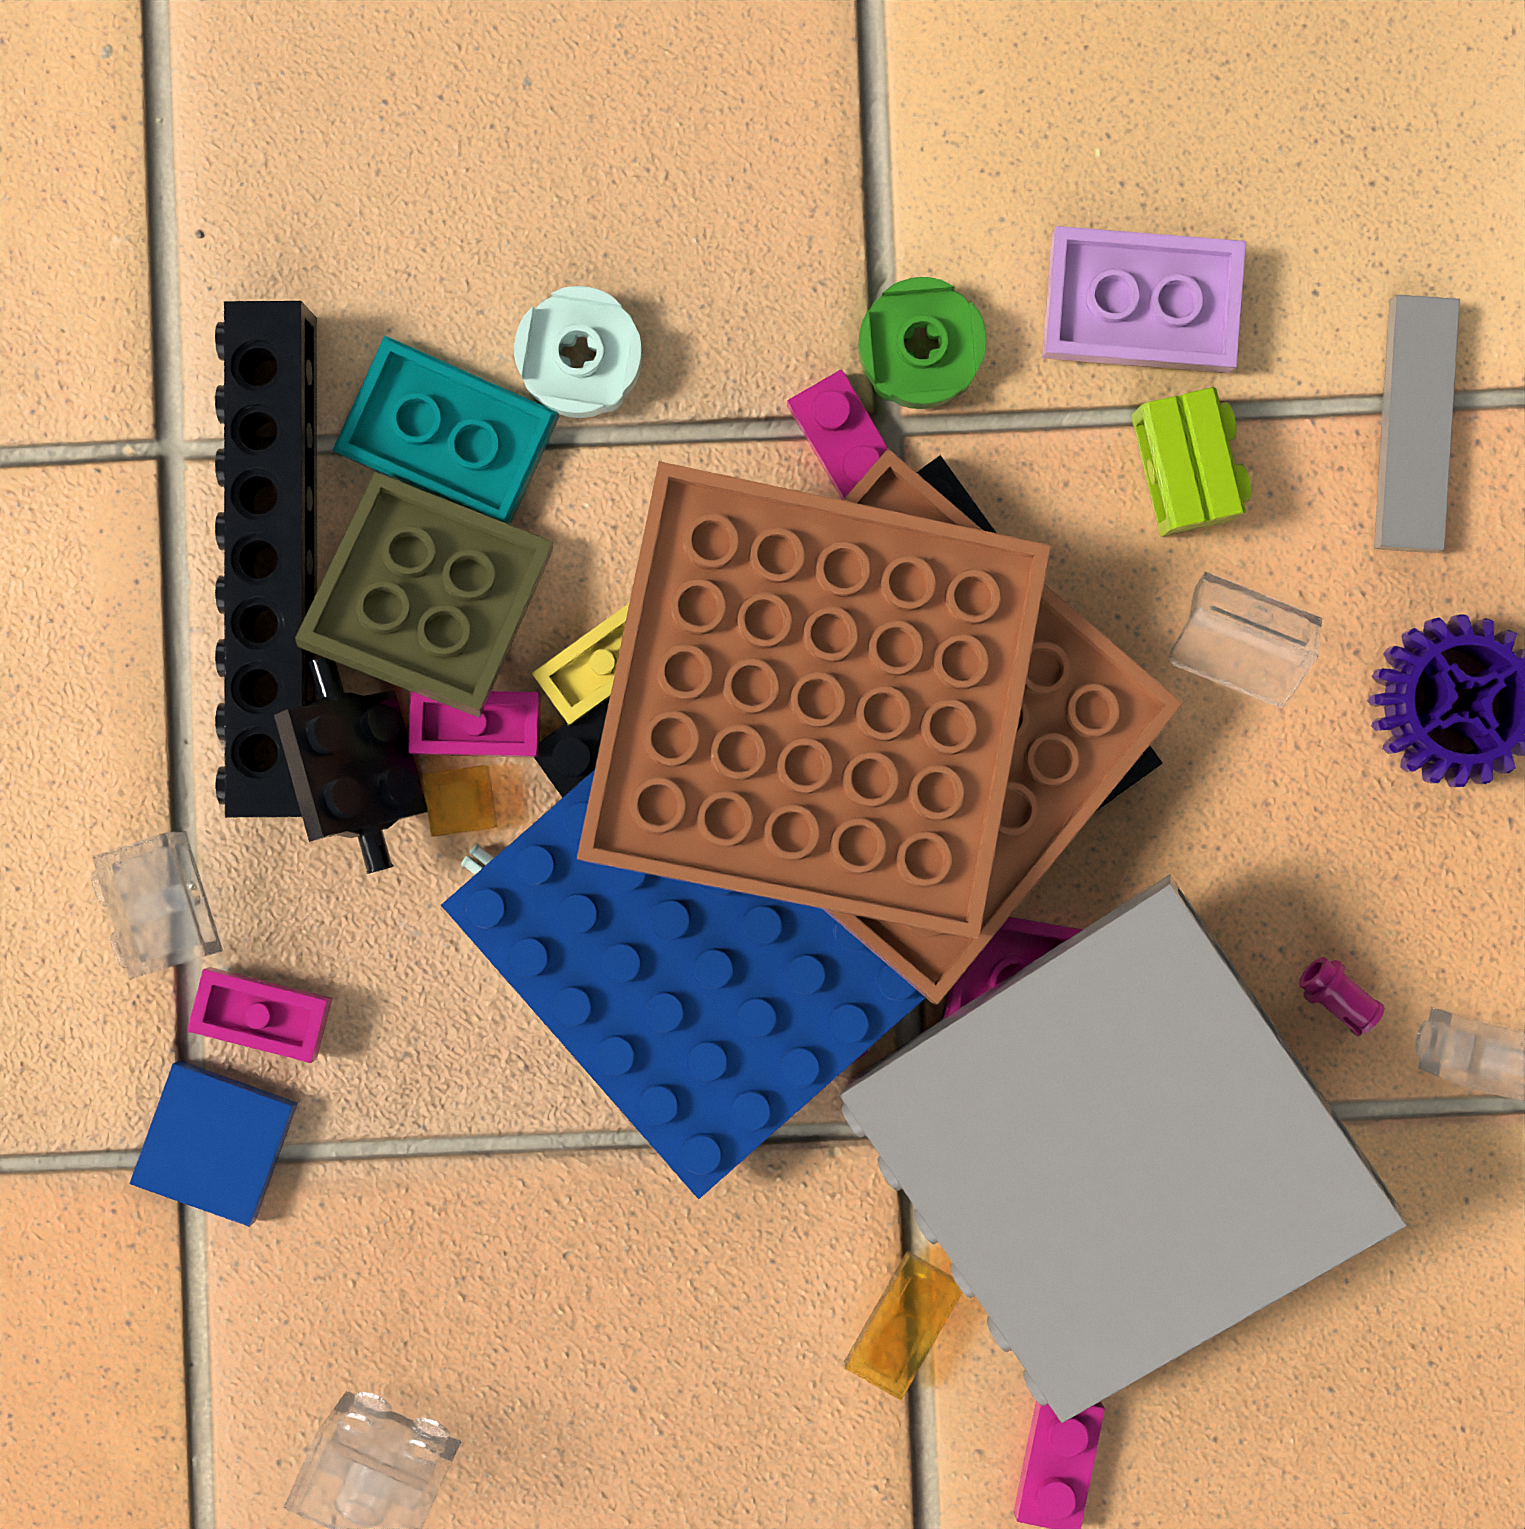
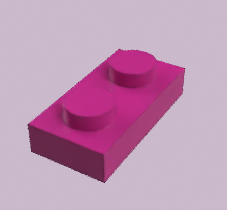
M842 369L787 400L788 409L841 500H844L888 449L887 445Z
M411 691L409 753L413 755L538 757L542 695L539 692L491 691L481 717L478 718Z
M208 967L202 970L187 1032L312 1063L318 1057L333 998Z
M1036 1401L1014 1507V1515L1017 1522L1049 1529H1081L1105 1411L1101 1401L1063 1423L1060 1422L1049 1404L1043 1407Z

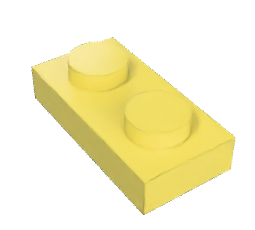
M629 603L532 673L568 725H572L610 697Z

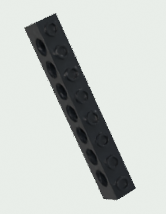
M224 301V322H218L215 328L216 352L218 358L224 361V385H218L215 392L216 415L220 424H224V449H218L215 457L217 482L220 487H224V512H219L215 521L216 542L218 548L224 550V575L218 576L215 586L217 609L220 614H224V639L218 640L215 651L217 673L220 677H224V703H219L217 706L215 726L218 739L224 741L225 766H220L216 774V797L220 805H225V818L302 817L274 715L287 709L308 706L318 700L312 671L308 665L310 661L318 659V655L299 648L295 640L317 593V317L302 301ZM266 360H276L277 372L275 377L265 385L254 386L253 374L256 367ZM276 422L277 437L273 444L266 449L255 450L253 445L255 431L265 423ZM266 485H275L278 496L274 507L264 514H256L253 507L255 494ZM274 547L278 557L277 566L269 576L258 579L253 569L254 559L261 550ZM273 610L278 620L276 633L268 641L260 643L253 632L254 622L262 612ZM271 673L277 681L278 692L275 699L269 705L261 707L254 698V685L260 676ZM269 736L277 745L278 757L270 769L263 771L255 763L253 753L257 742L263 737Z

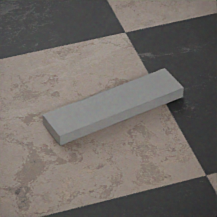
M1397 294L1389 300L1374 549L1424 553L1444 551L1460 299Z

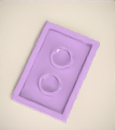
M1055 226L1051 236L1042 358L1231 373L1237 366L1246 241Z

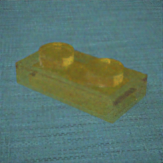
M906 1251L845 1358V1369L895 1398L902 1400L963 1293L953 1276L913 1253Z

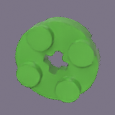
M930 277L905 279L885 290L882 296L867 311L859 332L858 354L862 370L880 398L907 408L928 409L949 403L969 388L984 360L986 330L979 310L971 300L968 303L963 295L953 290L954 286L943 280ZM925 328L928 338L938 339L939 348L930 350L928 359H918L915 352L907 351L904 342L912 340L914 329Z

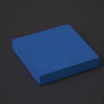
M179 1060L172 1064L129 1184L250 1227L255 1223L298 1102Z

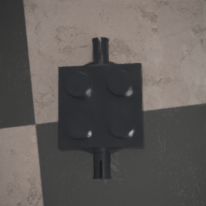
M325 657L310 661L308 665L312 671L319 699L308 706L287 709L274 715L308 840L311 842L336 835L347 838L358 837L367 874L392 868L394 865L390 859L383 830L388 829L398 820L428 812L413 754L409 753V740L395 690L364 696L351 692L344 693L335 661Z

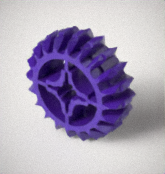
M1459 614L1450 617L1448 624L1439 617L1427 620L1424 623L1423 632L1416 628L1406 630L1401 636L1404 648L1392 646L1385 650L1383 655L1394 669L1382 668L1374 671L1371 677L1377 683L1386 686L1385 693L1370 695L1367 702L1374 707L1384 706L1385 717L1375 719L1371 727L1375 731L1391 730L1393 736L1385 741L1382 750L1387 754H1394L1405 750L1400 763L1401 769L1405 772H1414L1422 767V780L1424 782L1439 783L1445 777L1449 787H1465L1469 778L1475 784H1487L1493 780V770L1503 774L1510 773L1516 769L1512 754L1525 756V649L1512 651L1517 633L1506 630L1494 636V621L1484 618L1477 620L1471 625L1467 615ZM1445 650L1463 652L1478 660L1486 669L1481 673L1466 675L1456 663L1448 664L1441 652ZM1419 680L1425 692V700L1422 707L1416 712L1415 690ZM1471 689L1463 695L1464 698L1457 704L1460 712L1446 713L1453 708L1451 704L1459 698L1456 691ZM1498 693L1499 713L1496 720L1492 712V702ZM1450 727L1459 738L1467 737L1474 749L1463 754L1452 752L1437 744L1428 734L1434 730Z

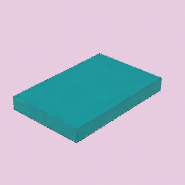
M384 335L333 451L392 479L511 525L560 416L556 411Z

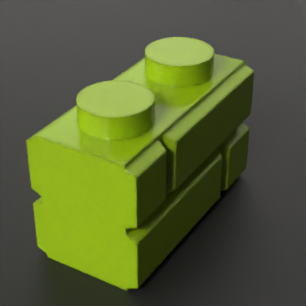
M1210 387L1140 405L1131 417L1160 537L1225 523L1246 513L1244 502L1251 499V483L1245 466L1243 464L1235 465L1229 441L1234 440L1236 437L1235 416L1228 402L1220 403L1217 388Z

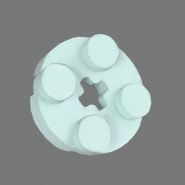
M570 286L550 293L551 298L542 301L536 308L533 306L523 316L515 336V363L529 393L545 407L567 417H594L603 412H612L618 409L623 404L625 397L635 387L643 362L641 338L631 316L615 298L595 288ZM577 337L587 338L589 349L596 352L594 360L585 361L583 368H572L571 360L562 356L563 347H573Z

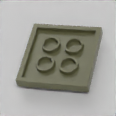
M374 471L295 637L297 646L480 718L551 556L553 542Z

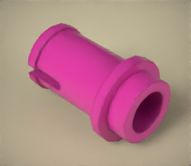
M1325 957L1316 959L1306 968L1299 979V986L1305 990L1304 998L1312 1004L1318 1002L1349 1027L1354 1035L1361 1036L1362 1032L1368 1033L1383 1016L1384 1005L1373 999L1344 974L1346 970L1345 965L1340 961L1334 960L1330 962Z

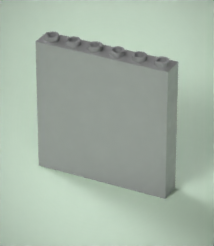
M1171 874L855 1075L848 1081L840 1094L844 1102L841 1105L842 1113L851 1129L859 1137H864L865 1135L868 1137L880 1155L877 1159L878 1165L886 1181L893 1189L897 1191L904 1190L916 1208L914 1210V1217L922 1234L930 1243H940L953 1262L950 1264V1269L960 1290L968 1298L976 1296L989 1315L987 1317V1325L996 1343L1003 1351L1009 1352L1012 1350L1025 1368L1023 1376L1030 1393L1041 1406L1044 1407L1049 1404L1061 1423L1407 1226L1399 1204Z

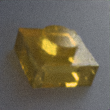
M489 765L422 774L431 837L498 828Z

